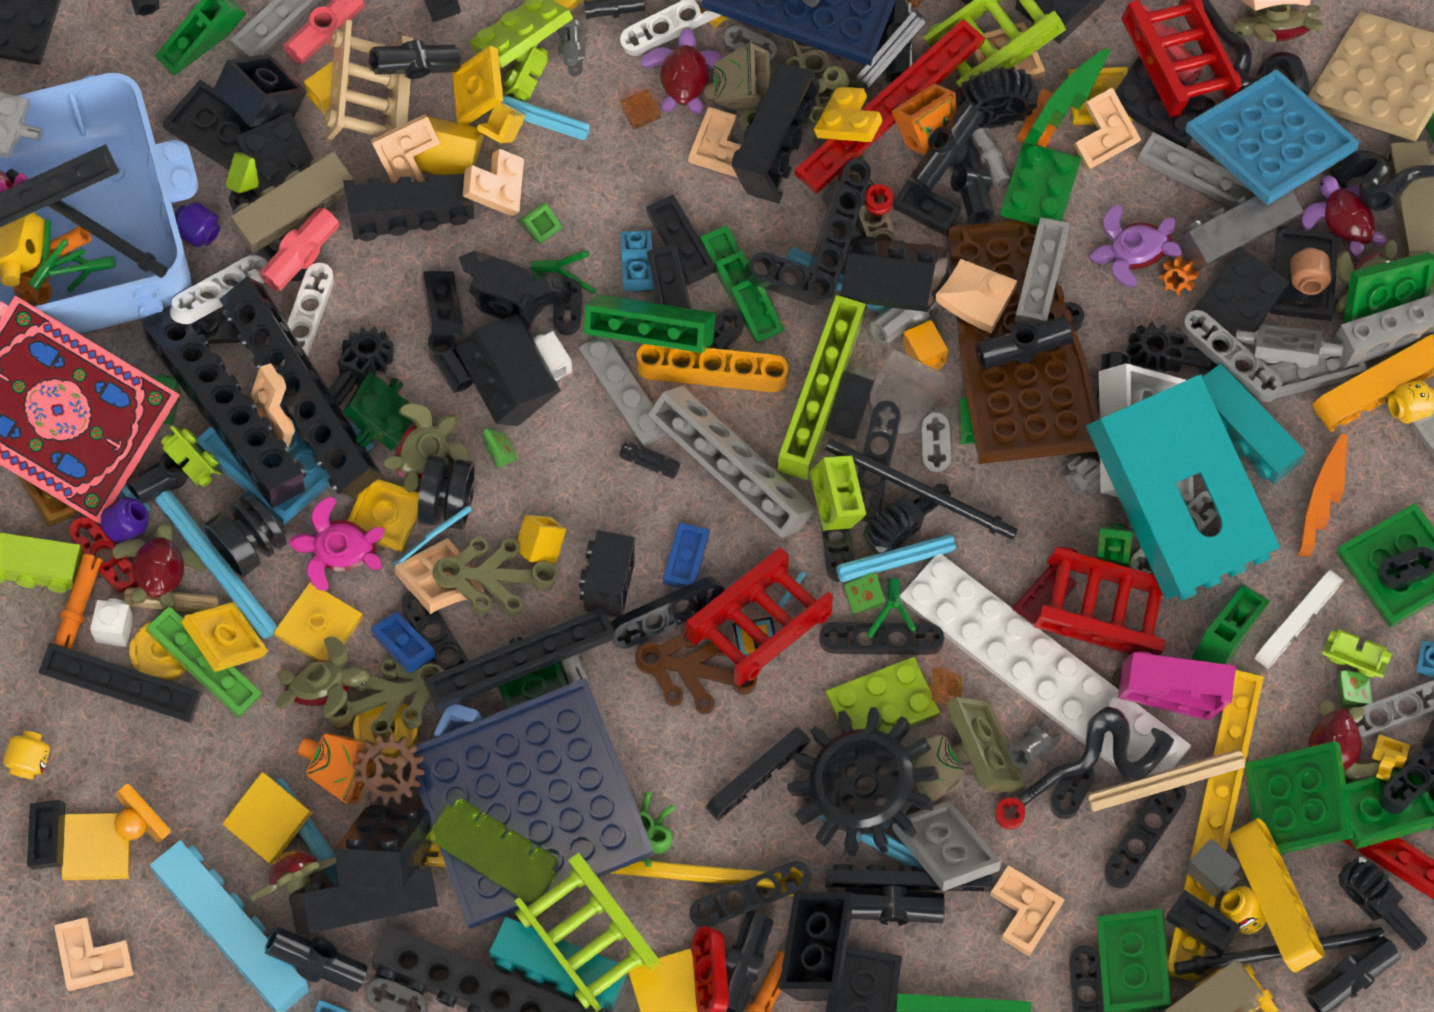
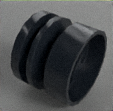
M248 492L239 497L241 505L235 501L229 505L234 520L219 512L202 525L210 542L229 566L242 578L260 565L256 549L267 557H271L274 554L272 545L280 550L287 544L286 538L275 517L266 506Z

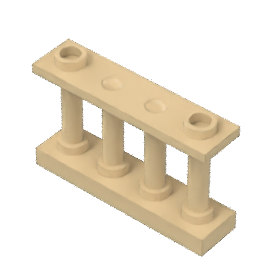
M347 19L339 29L334 30L331 38L334 55L330 103L324 119V125L327 126V139L333 140L342 128L378 137L408 121L411 79L406 78L405 74L375 75L368 67L350 63V48L369 53L373 47L385 45L351 36L352 21ZM402 35L391 46H400L405 42L412 41L414 38ZM348 75L384 84L385 88H388L387 98L383 99L347 89ZM346 101L383 111V114L386 115L385 125L382 126L345 116Z

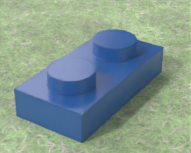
M679 522L663 577V584L683 588L697 581L709 538V529Z
M397 611L371 627L372 636L409 674L435 658L434 649Z

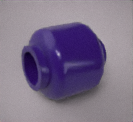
M192 202L187 206L182 205L174 214L180 238L194 247L209 246L216 239L220 231L218 216L198 202Z
M131 497L120 498L107 506L101 514V526L104 533L117 543L134 539L142 534L148 525V513L145 506Z

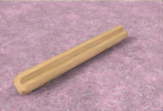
M1234 750L1090 792L1087 795L1088 804L1092 811H1098L1235 771L1244 767V757L1240 750Z

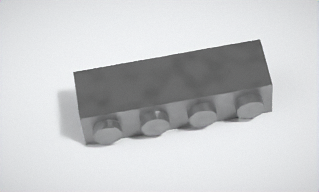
M1288 192L1269 205H1266L1257 196L1251 198L1247 194L1233 202L1234 208L1227 211L1225 207H1222L1210 214V221L1203 224L1201 220H1198L1184 228L1186 234L1177 241L1188 260L1194 261L1192 264L1194 270L1199 271L1238 250L1239 247L1242 248L1302 214L1304 211L1293 192Z

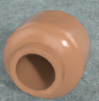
M1309 247L1294 254L1290 261L1291 282L1294 288L1304 294L1314 295L1322 292L1330 284L1332 277L1330 259L1325 252Z

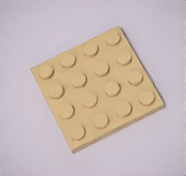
M1360 11L1308 97L1323 110H1332V115L1416 142L1434 112V33Z

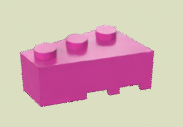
M1143 651L1133 652L1122 664L1118 698L1198 719L1211 720L1232 702L1236 666L1158 656Z

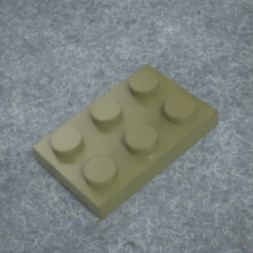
M955 697L948 701L946 704L950 711V721L959 732L962 739V749L966 756L970 758L975 770L974 777L983 790L1016 793L1026 788L1018 767L1010 761L1008 755L1009 746L990 702Z

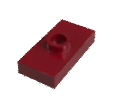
M1050 565L1012 607L1013 611L1032 626L1035 615L1042 605H1050L1057 566ZM1071 577L1068 578L1064 599L1077 584Z

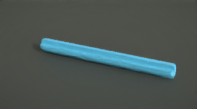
M171 491L161 492L156 498L157 505L233 602H235L263 639L272 637L277 628L273 620Z

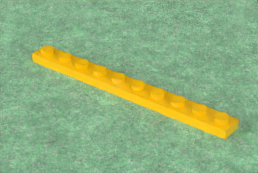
M1236 670L1232 702L1222 711L1213 756L1240 750L1246 763L1264 679L1263 676ZM1244 767L1207 779L1190 860L1210 839L1215 841L1225 851L1227 850ZM1187 874L1183 891L1186 890L1214 909L1216 897L1212 896ZM1176 926L1168 956L1170 976L1197 982L1199 975L1196 976L1194 973L1177 976L1174 971V963L1191 960L1192 956L1201 955L1203 958L1206 946Z

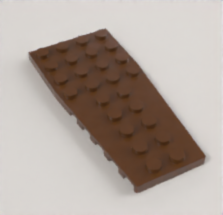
M1018 220L949 227L948 232L952 272L960 259L1017 280V288L992 334L956 316L963 388L979 464L1097 451L1086 428V425L1099 420L1092 383L1078 335L1074 333L1072 327L1073 320L1070 311L1067 310L1064 302V292L1062 286H1059L1058 281L1047 321L1062 316L1067 318L1073 335L1072 343L1038 353L1034 360L1029 363L1011 361L984 369L977 359L976 342L1009 333L1015 325L1019 324L1015 322L1016 312L1038 226Z

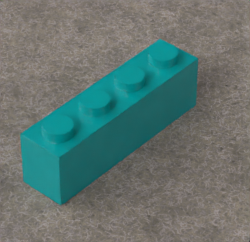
M1221 363L1202 377L1236 452L1241 457H1247L1254 464V470L1260 478L1268 479L1274 485L1301 464L1305 454L1304 449Z
M505 917L489 951L490 960L494 962L493 966L509 974L513 970L525 975L524 979L534 985L542 986L544 982L556 987L554 991L557 994L572 999L575 995L574 992L579 988L537 931L530 926L526 929L522 923ZM562 939L555 944L566 960L582 949ZM597 954L575 970V972L587 987L618 964V962ZM628 973L595 997L601 1006L599 1011H603L604 1008L613 1011Z

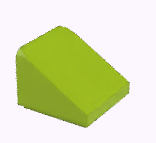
M236 152L226 180V188L242 193L259 187L254 158Z

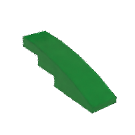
M1104 48L1084 62L1061 84L1044 106L1024 141L1035 146L1047 124L1058 128L1070 106L1080 110L1088 98L1111 50Z
M723 226L701 236L699 239L716 266L718 279L737 312L742 315L744 324L755 343L757 344L784 332V328L765 289L750 283L746 279L744 270L748 260L744 251H740L729 226Z

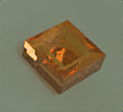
M648 89L620 100L621 108L633 130L661 119V112Z
M944 667L932 669V700L947 707L946 703L955 697H961L962 676Z

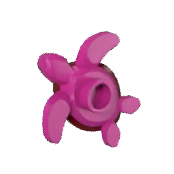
M332 497L324 498L311 513V522L316 533L314 535L308 533L297 534L288 541L289 545L298 552L313 553L314 557L309 561L306 573L312 585L320 591H327L329 588L325 577V567L334 571L352 570L364 563L372 570H379L382 567L379 557L375 555L377 550L375 542L382 539L385 530L382 527H374L366 532L363 528L350 521L335 520L330 522L329 516L336 504V499Z

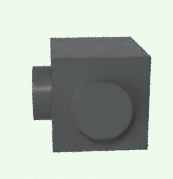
M1210 839L1189 861L1185 872L1212 896L1216 897L1222 890L1228 893L1240 879L1237 873L1241 864L1215 841Z

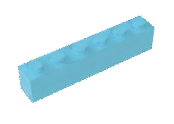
M179 840L149 865L153 875L274 1012L287 1011L309 992L307 980L298 974L294 966L292 967L288 963L265 954V946L268 942V938L264 935L267 931L265 926L256 916L250 919L243 911L246 906L235 892L229 895L223 889L224 880L213 868L208 871L201 864L204 858L193 845L187 848Z

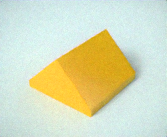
M428 116L440 144L413 156L420 171L433 175L465 174L466 168L476 165L485 134L477 131V127Z

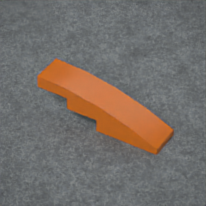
M1341 433L1327 456L1314 485L1301 527L1298 556L1311 557L1315 547L1316 529L1325 530L1330 518L1331 502L1339 503L1344 493L1348 434Z

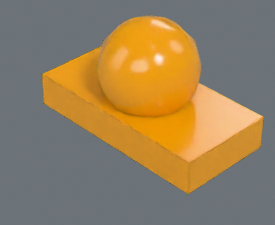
M126 783L114 795L126 808L119 812L114 823L116 832L123 839L136 840L147 831L159 844L171 833L170 828L130 784Z

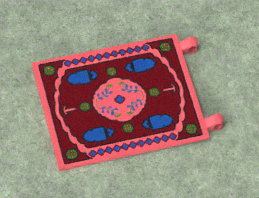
M14 296L9 306L0 301V465L101 524L102 511L116 500L126 480L129 479L178 399L179 394L19 297Z

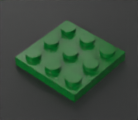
M1416 503L1337 547L1335 552L1389 628L1434 603V573L1425 580L1398 589L1384 587L1379 582L1377 576L1382 562L1389 557L1420 547L1429 548L1434 551V528ZM1418 558L1416 564L1412 567L1422 565L1426 569L1429 562H1423L1421 558ZM1389 567L1387 575H1393L1397 579L1399 573L1404 569L1393 571Z
M1333 741L1245 763L1252 821L1260 818L1266 824L1280 855L1353 838L1341 746L1339 743Z

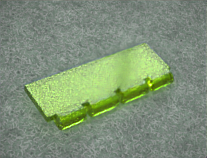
M459 798L453 807L447 805L427 835V840L529 904H532L542 896L556 874L552 869L557 863V857L539 846L529 856L528 853L533 847V842L512 829L502 839L501 837L506 831L507 826L485 812L476 823L475 819L479 815L480 809L462 798Z

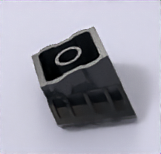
M472 251L458 257L463 271L474 277L469 292L476 299L475 306L482 313L500 320L518 314L528 330H530L535 318L544 307L554 304V300L559 301L571 297V292L565 281L517 266L515 263L477 251Z

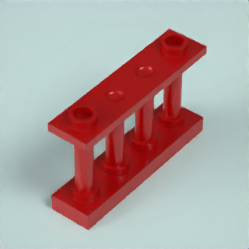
M1140 0L1129 2L1121 20L1170 117L1181 115L1191 97L1222 90L1225 98L1228 99L1238 93L1242 86L1240 75L1234 70L1204 11L1202 0H1180L1178 5L1151 12L1144 9ZM1184 16L1190 27L1189 30L1160 37V35H1157L1152 24ZM1197 40L1203 54L1172 61L1169 59L1164 48ZM1209 65L1215 76V79L1185 86L1181 83L1177 73Z
M781 547L686 621V638L692 644L696 645L703 639H709L736 664L734 667V683L738 687L747 680L755 679L766 664L817 623H824L832 614L833 595L828 591L816 600L788 574L789 554ZM773 583H780L807 609L793 619L765 593V590ZM756 601L783 628L770 638L741 611L749 602ZM733 620L760 647L746 657L717 629L725 621Z
M1055 547L1046 562L1058 567L1050 605H1042L1035 615L1033 627L1130 655L1133 652L1139 651L1158 656L1162 654L1166 640L1158 638L1154 631L1161 596L1164 595L1153 573H1145L1079 554L1070 547ZM1070 570L1088 575L1081 613L1079 614L1067 612L1063 608ZM1101 579L1119 584L1112 619L1109 623L1095 620L1096 618L1093 616ZM1131 588L1149 593L1142 630L1139 632L1126 629L1124 625Z

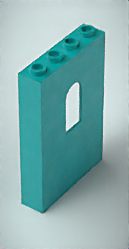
M1201 374L1086 425L1165 600L1178 596L1179 600L1183 601L1198 594L1195 589L1196 587L1203 585L1204 589L1215 586L1222 582L1221 575L1228 573L1229 578L1247 570L1245 564L1251 561L1254 566L1271 559L1270 552L1280 548ZM1197 473H1200L1221 520V528L1218 534L1213 537L1204 536L1197 530L1176 483Z

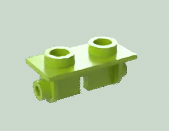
M536 44L517 57L514 69L512 68L503 80L505 85L502 91L503 95L511 92L514 94L515 99L523 102L529 100L538 82L530 77L529 74L531 73L537 78L541 76L549 60L547 56L548 51L543 48H536L538 45Z
M175 426L170 427L175 434L173 436L168 434L161 440V443L164 445L163 450L178 465L186 458L190 460L182 470L196 485H201L204 488L212 481L210 477L212 473L220 476L223 474L217 467L219 461L208 450L203 452L196 445L199 440L189 429L185 427L182 430Z
M1338 629V631L1331 630L1322 655L1327 656L1335 664H1348L1358 668V671L1363 675L1383 678L1386 666L1392 656V652L1387 651L1388 647L1366 640L1361 650L1356 648L1360 639L1359 636Z

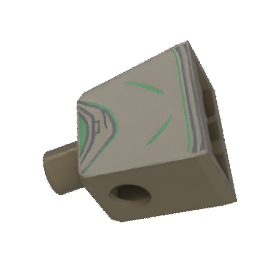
M748 43L718 60L713 66L714 81L706 85L704 93L710 101L715 100L717 104L731 110L757 108L760 99L764 98L769 88V51Z
M937 735L926 739L931 749L912 761L914 768L935 766L939 772L938 780L918 782L916 784L915 792L927 795L934 804L964 782L966 772L962 764L970 761V758L966 756L962 749V743L951 748L944 735Z

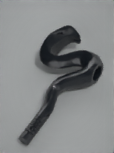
M1202 0L1204 11L1213 29L1221 39L1237 52L1233 68L1239 73L1242 86L1238 92L1270 74L1274 68L1279 67L1286 72L1290 81L1309 96L1310 86L1306 69L1301 59L1296 54L1290 52H1277L1267 57L1261 64L1256 76L1249 77L1248 73L1252 59L1250 47L1241 37L1227 28L1209 0Z
M1365 150L1353 152L1330 170L1331 176L1337 180L1338 185L1342 188L1347 187L1349 180L1367 174L1359 186V198L1365 207L1375 211H1382L1393 206L1413 181L1434 177V165H1416L1401 170L1387 183L1379 186L1389 171V161L1383 155Z
M1107 706L1088 721L1086 746L1081 758L1055 767L1040 778L1039 781H1036L1033 786L1031 785L1017 796L1026 806L1038 797L1039 794H1042V792L1065 777L1082 774L1090 770L1099 759L1104 735L1107 731H1110L1113 735V759L1119 772L1132 779H1139L1150 773L1166 757L1175 740L1164 731L1152 728L1151 733L1155 738L1154 744L1140 760L1130 762L1127 756L1131 733L1129 722L1124 713L1119 709Z

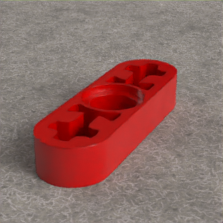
M80 517L70 525V537L74 544L81 546L83 554L95 556L103 548L110 549L113 552L116 545L94 520L89 517ZM80 528L90 529L91 537L95 541L92 545H90L85 536L79 537L78 530ZM112 555L109 561L101 563L98 572L115 591L125 593L126 588L136 587L137 583L132 574V564L126 557L116 559ZM116 564L123 574L129 573L128 582L118 581L117 574L113 570Z
M702 926L695 932L692 939L698 1012H725L729 1003L724 937L721 931L708 926ZM713 965L711 975H710V977L708 978L709 970H710L711 966Z

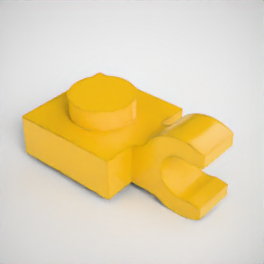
M1379 734L1372 754V759L1380 763L1376 777L1389 782L1394 767L1403 769L1410 745Z

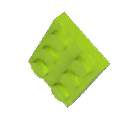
M525 0L524 4L513 11L505 13L495 24L480 30L477 36L471 39L469 43L477 54L489 45L498 48L499 65L503 68L571 21L573 17L568 8L553 0Z
M915 657L827 690L825 693L837 721L838 712L845 710L853 721L854 730L866 729L867 716L871 707L878 708L881 713L882 722L879 731L887 734L901 716L908 720L911 725L910 727L940 716V711Z

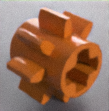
M1181 255L1177 256L1174 263L1167 259L1163 264L1164 269L1167 271H1163L1159 275V279L1165 282L1164 290L1176 291L1177 296H1180L1184 287L1191 291L1195 286L1192 280L1199 276V272L1194 271L1192 267L1194 261L1182 260Z
M31 269L28 271V274H20V283L13 287V291L18 295L17 297L35 307L37 304L43 305L49 301L52 295V287L47 283L50 279L49 276L45 279L39 290L27 284L36 272V270Z

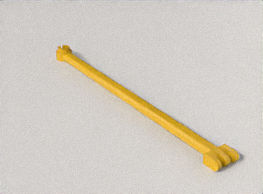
M431 831V841L436 842L435 834ZM431 844L427 853L438 854V857H425L424 865L446 867L439 845ZM641 860L609 874L735 885L765 873V871L651 861V867H646L644 861ZM791 868L792 874L785 878H781V873L775 874L781 883L782 893L788 891L784 884L789 879H794L798 886L802 884L801 878L804 876L801 871ZM762 879L757 884V887L775 889V884L770 879Z

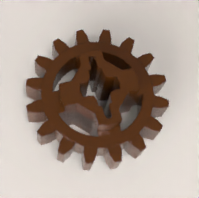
M390 732L388 739L383 740L378 733L376 734V743L372 744L366 739L364 743L367 750L365 752L362 750L356 751V755L361 759V762H354L352 767L355 770H359L360 773L353 777L355 782H364L360 787L362 794L369 790L371 791V801L374 802L378 796H381L383 804L387 805L389 798L394 797L397 804L401 803V794L405 793L406 796L412 797L410 787L421 786L416 775H423L424 769L417 767L416 764L421 763L423 757L422 755L413 756L417 746L415 743L408 747L405 746L407 743L406 736L403 735L399 741H395L393 732ZM396 748L398 750L395 753H384L381 749ZM371 757L375 763L374 770L367 777L366 767ZM379 758L388 765L395 763L393 767L398 779L388 772L381 774L383 768ZM410 761V773L408 778L405 779L402 775L403 767ZM382 784H392L395 786L394 789H381L378 787Z

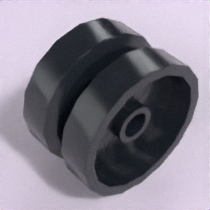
M428 456L419 493V523L436 525L442 517L443 510L445 522L465 507H471L475 480L474 461L457 459L453 463L449 474V462L446 457ZM469 513L448 528L463 530Z

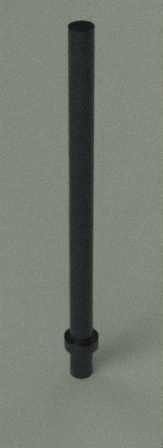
M11 168L6 172V175L14 184L16 176L20 173ZM59 200L48 205L56 212L138 263V267L144 272L150 271L160 278L166 275L168 268L156 261V257L153 254L142 252L66 202Z
M829 439L824 450L837 456H853L855 465L988 528V532L993 535L997 532L1013 540L1017 533V528L1001 521L1002 517L998 515L992 517L833 439Z
M1382 927L1319 937V941L1323 950L1374 942L1381 936L1385 937ZM1277 945L1226 953L1222 956L1215 955L1202 958L1201 955L1192 956L1191 960L1175 962L1174 971L1177 976L1190 973L1198 976L1203 975L1207 970L1224 968L1235 960L1241 962V964L1282 958V955Z

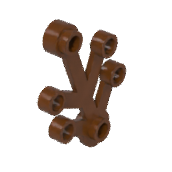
M686 628L681 632V635L662 645L645 643L635 653L637 668L643 673L653 674L664 692V701L669 706L674 707L682 703L683 691L680 687L674 686L665 669L678 672L695 699L696 710L701 714L712 712L714 709V699L705 692L697 677L731 685L735 692L742 695L753 692L757 685L756 677L750 681L748 686L738 687L734 683V671L731 672L701 664L716 655H725L712 642L682 659L671 657L670 655L683 647L694 648L698 645L685 641ZM654 655L657 660L650 664L645 661V657ZM674 691L680 696L677 700H670L667 695ZM706 699L710 701L711 705L708 708H702L698 703Z

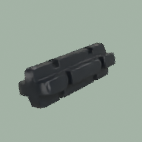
M629 441L622 445L619 456L629 462L635 460V464L656 473L660 470L662 475L674 479L679 472L680 463L671 458L665 460L664 455L644 447L638 449V445Z

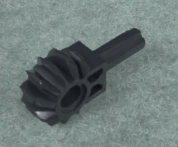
M1153 321L1148 324L1147 328L1140 325L1137 327L1136 333L1130 334L1128 339L1130 345H1128L1126 352L1132 356L1130 360L1131 365L1140 363L1141 368H1150V370L1155 372L1161 369L1165 373L1166 371L1179 372L1183 364L1212 370L1218 366L1201 350L1187 347L1188 336L1175 334V332L1166 333L1165 324L1160 326V329L1156 328ZM1147 346H1155L1159 351H1151Z
M361 326L360 333L357 334L350 331L348 335L349 340H343L342 354L338 360L339 376L329 388L330 393L339 406L355 385L359 386L369 371L375 376L377 371L385 374L387 365H392L394 345L388 340L386 332L378 333L375 326L370 331H366Z
M939 483L933 487L951 496L949 487L946 484ZM905 495L898 501L887 504L885 508L879 510L866 525L863 537L879 553L901 547L909 537L920 531L925 515L940 505L922 496L911 501Z
M1358 857L1352 862H1348L1342 868L1338 875L1340 887L1344 889V893L1372 921L1384 918L1414 951L1420 949L1428 940L1427 936L1397 905L1404 897L1393 886V883L1388 879V875L1380 867H1377L1371 860L1367 861L1363 857Z

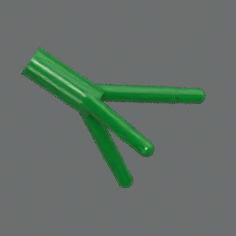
M49 219L45 220L42 263L27 283L36 290H39L48 277L49 270L85 254V249L81 248L57 259L68 243L66 239H63L49 257L51 220Z
M79 256L72 261L80 265L51 269L48 271V274L53 276L83 271L67 288L68 292H72L91 272L116 268V260L114 256L92 260Z
M581 251L561 260L531 261L530 267L533 271L540 273L557 272L565 278L575 279L579 282L581 288L591 294L596 293L595 288L562 268V266L588 257V251Z
M891 578L888 580V601L867 633L868 638L873 637L891 608H897L911 631L916 630L914 623L901 603L899 579Z

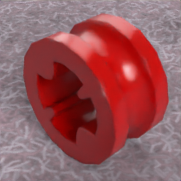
M875 184L869 187L865 196L866 209L873 215L878 216L888 213L892 207L893 193L890 188L882 184ZM877 195L883 196L885 203L883 201L880 204L874 203V197L877 199Z
M1016 798L1003 799L999 802L995 812L997 823L1005 829L1012 830L1018 828L1025 817V807ZM1005 807L1008 810L1010 807L1016 808L1015 815L1018 818L1016 820L1011 817V820L1005 819V811L1003 809Z

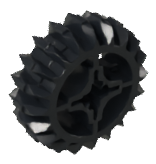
M1004 66L1000 69H993L991 67L989 71H980L979 75L969 76V81L962 82V87L957 90L956 103L958 109L965 101L985 115L979 124L981 128L1004 127L1006 125H1014L1016 121H1024L1025 116L1033 114V110L1037 107L1038 90L1031 74L1026 73L1024 69L1017 70L1016 67L1005 69Z

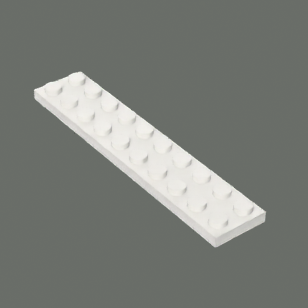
M942 554L936 555L900 595L903 605L925 622L939 626L947 639L1086 745L1088 721L1097 712L1109 706L1119 709L1124 713L1129 722L1131 733L1127 756L1130 762L1140 760L1154 744L1155 738L1151 733L1152 728L1164 731L1175 740L1162 762L1145 776L1175 768L1190 750L1191 745L1137 703L1118 698L1119 690L1043 631L1033 627L1013 611L1009 605ZM1107 731L1104 735L1100 757L1118 770L1113 759V735L1110 731Z

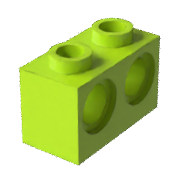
M853 456L824 457L809 472L823 531L850 529L866 515Z

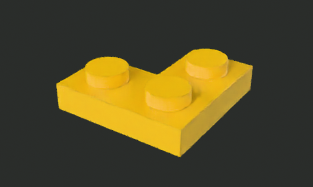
M839 87L835 89L814 128L817 138L872 142L883 120L880 112L861 110L867 98L864 88Z

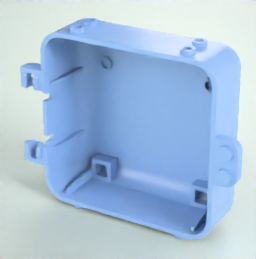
M123 74L89 75L82 80L18 95L19 97L27 98L30 102L25 117L26 125L42 128V136H40V141L21 137L15 145L10 159L0 156V170L6 174L12 168L30 179L106 144L119 173L61 200L142 252H150L156 257V261L168 268L163 278L156 276L150 271L144 272L138 267V263L90 233L91 242L70 253L84 248L85 254L80 257L87 260L114 256L116 268L91 272L72 292H68L67 288L83 271L53 276L48 275L50 279L47 283L52 287V295L47 303L43 305L37 304L35 308L78 334H83L150 317L171 306L173 297L191 287V275L171 204L191 198L198 190V180L188 146L179 140L155 144L141 90L133 79ZM49 206L34 212L44 220H51L50 241L78 227L77 224ZM71 260L54 269L80 264ZM0 277V301L9 306L14 296L18 295L14 293L13 287L3 285Z

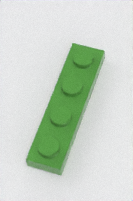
M169 606L146 627V632L239 719L261 698L262 693L234 666L215 672L182 625L181 621L183 618Z

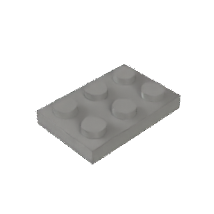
M950 800L935 805L932 811L921 810L905 816L911 820L917 832L913 837L903 833L896 823L893 824V831L942 891L1000 871L1001 861Z

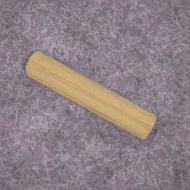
M129 587L125 590L124 602L130 607L167 609L160 604L159 597L152 598L148 596L143 603L133 604L131 602V594L137 588ZM171 591L175 598L174 611L195 613L219 606L217 596Z

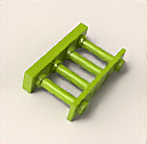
M973 0L943 23L933 25L923 38L929 48H931L962 19L985 37L974 21L987 11L992 14L1010 38L1006 46L1000 50H995L985 37L984 44L979 48L985 56V61L974 68L970 67L965 60L956 68L961 74L960 79L956 81L960 88L962 87V82L969 81V76H977L980 71H989L991 67L993 69H1000L1004 66L1005 69L1017 66L1064 32L1066 29L1056 12L1053 11L1049 15L1044 14L1034 0H1019L1035 21L1031 28L1025 32H1019L999 5L1003 0Z
M577 853L568 860L573 869L568 872L570 875L528 907L520 897L517 898L514 902L520 909L514 913L526 929L531 925L534 927L579 988L574 994L585 1009L592 1005L597 1012L601 1009V1006L596 1001V996L637 965L640 968L645 964L651 971L661 962L580 853ZM586 885L593 894L588 898L590 902L546 933L536 920V917L577 886L581 888ZM606 911L613 921L608 925L609 929L566 960L555 944L597 912L602 914ZM623 938H626L632 946V949L628 951L629 955L586 987L575 970L615 940L621 941Z

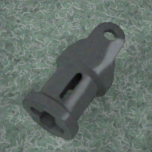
M572 19L557 30L561 40V45L558 49L559 56L564 60V64L568 66L569 74L579 76L583 71L582 62L585 57V45L581 43L583 23ZM577 67L578 71L574 72L573 68Z
M1044 719L1040 720L1024 733L1023 739L1019 743L1014 742L1008 748L1010 761L1020 769H1029L1034 764L1037 756L1044 755L1059 741L1061 734L1059 733L1054 738H1051L1039 728L1044 722Z

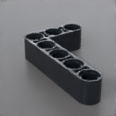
M852 159L839 172L809 267L767 252H760L755 254L746 264L744 270L746 279L756 286L810 305L818 306L826 302L836 289L871 177L869 164L863 159ZM848 170L858 171L861 181L852 180L849 177ZM839 198H847L852 204V209L846 210L842 208ZM830 227H839L843 232V238L834 237L831 234ZM822 254H828L833 258V267H827L823 264L821 260ZM754 263H763L767 267V275L758 274L754 269ZM783 273L793 274L796 278V285L787 284L784 281ZM812 283L822 284L825 288V295H817L813 291Z

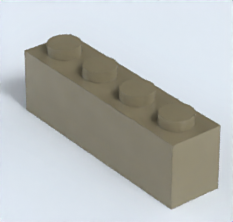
M1427 141L1391 143L1386 155V159L1389 161L1388 173L1390 179L1401 170L1411 166L1434 165L1433 152L1428 151ZM1430 177L1413 181L1394 204L1403 258L1430 252L1434 256V179Z
M334 151L327 156L321 154L312 160L310 167L302 172L296 170L289 174L283 184L276 188L271 186L265 189L259 195V199L249 204L246 202L237 207L233 212L234 215L231 216L232 227L251 254L254 255L304 223L318 207L326 209L345 197L343 180L354 179Z
M1235 960L1164 1012H1252L1260 1005L1258 1000L1264 995L1241 962Z

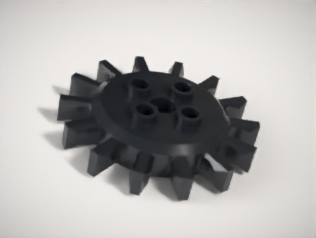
M871 707L869 710L866 729L854 730L853 721L845 710L838 712V723L842 728V734L832 740L827 737L823 730L816 726L813 727L810 731L815 742L823 747L816 758L795 752L792 757L799 767L811 770L810 780L787 783L788 791L792 796L812 795L814 800L813 803L795 813L801 825L807 824L818 816L823 815L826 818V822L819 829L815 837L816 840L825 847L832 840L838 829L845 831L847 835L844 845L849 856H856L861 834L873 833L874 843L881 853L888 852V840L884 829L896 823L903 833L913 837L917 832L911 820L904 816L910 805L930 811L935 806L931 798L915 791L918 782L938 780L939 772L935 766L914 768L912 762L914 759L927 753L931 749L925 737L916 740L905 748L900 744V741L907 734L911 726L903 716L895 722L888 734L879 731L882 718L881 713L876 707ZM886 766L889 768L886 774H878L881 767ZM856 767L857 770L853 775H847L848 768ZM871 777L873 779V786L870 790L865 792L857 790V783L861 778ZM854 798L855 801L851 806H845L844 802L846 799ZM879 798H887L883 806L876 805Z

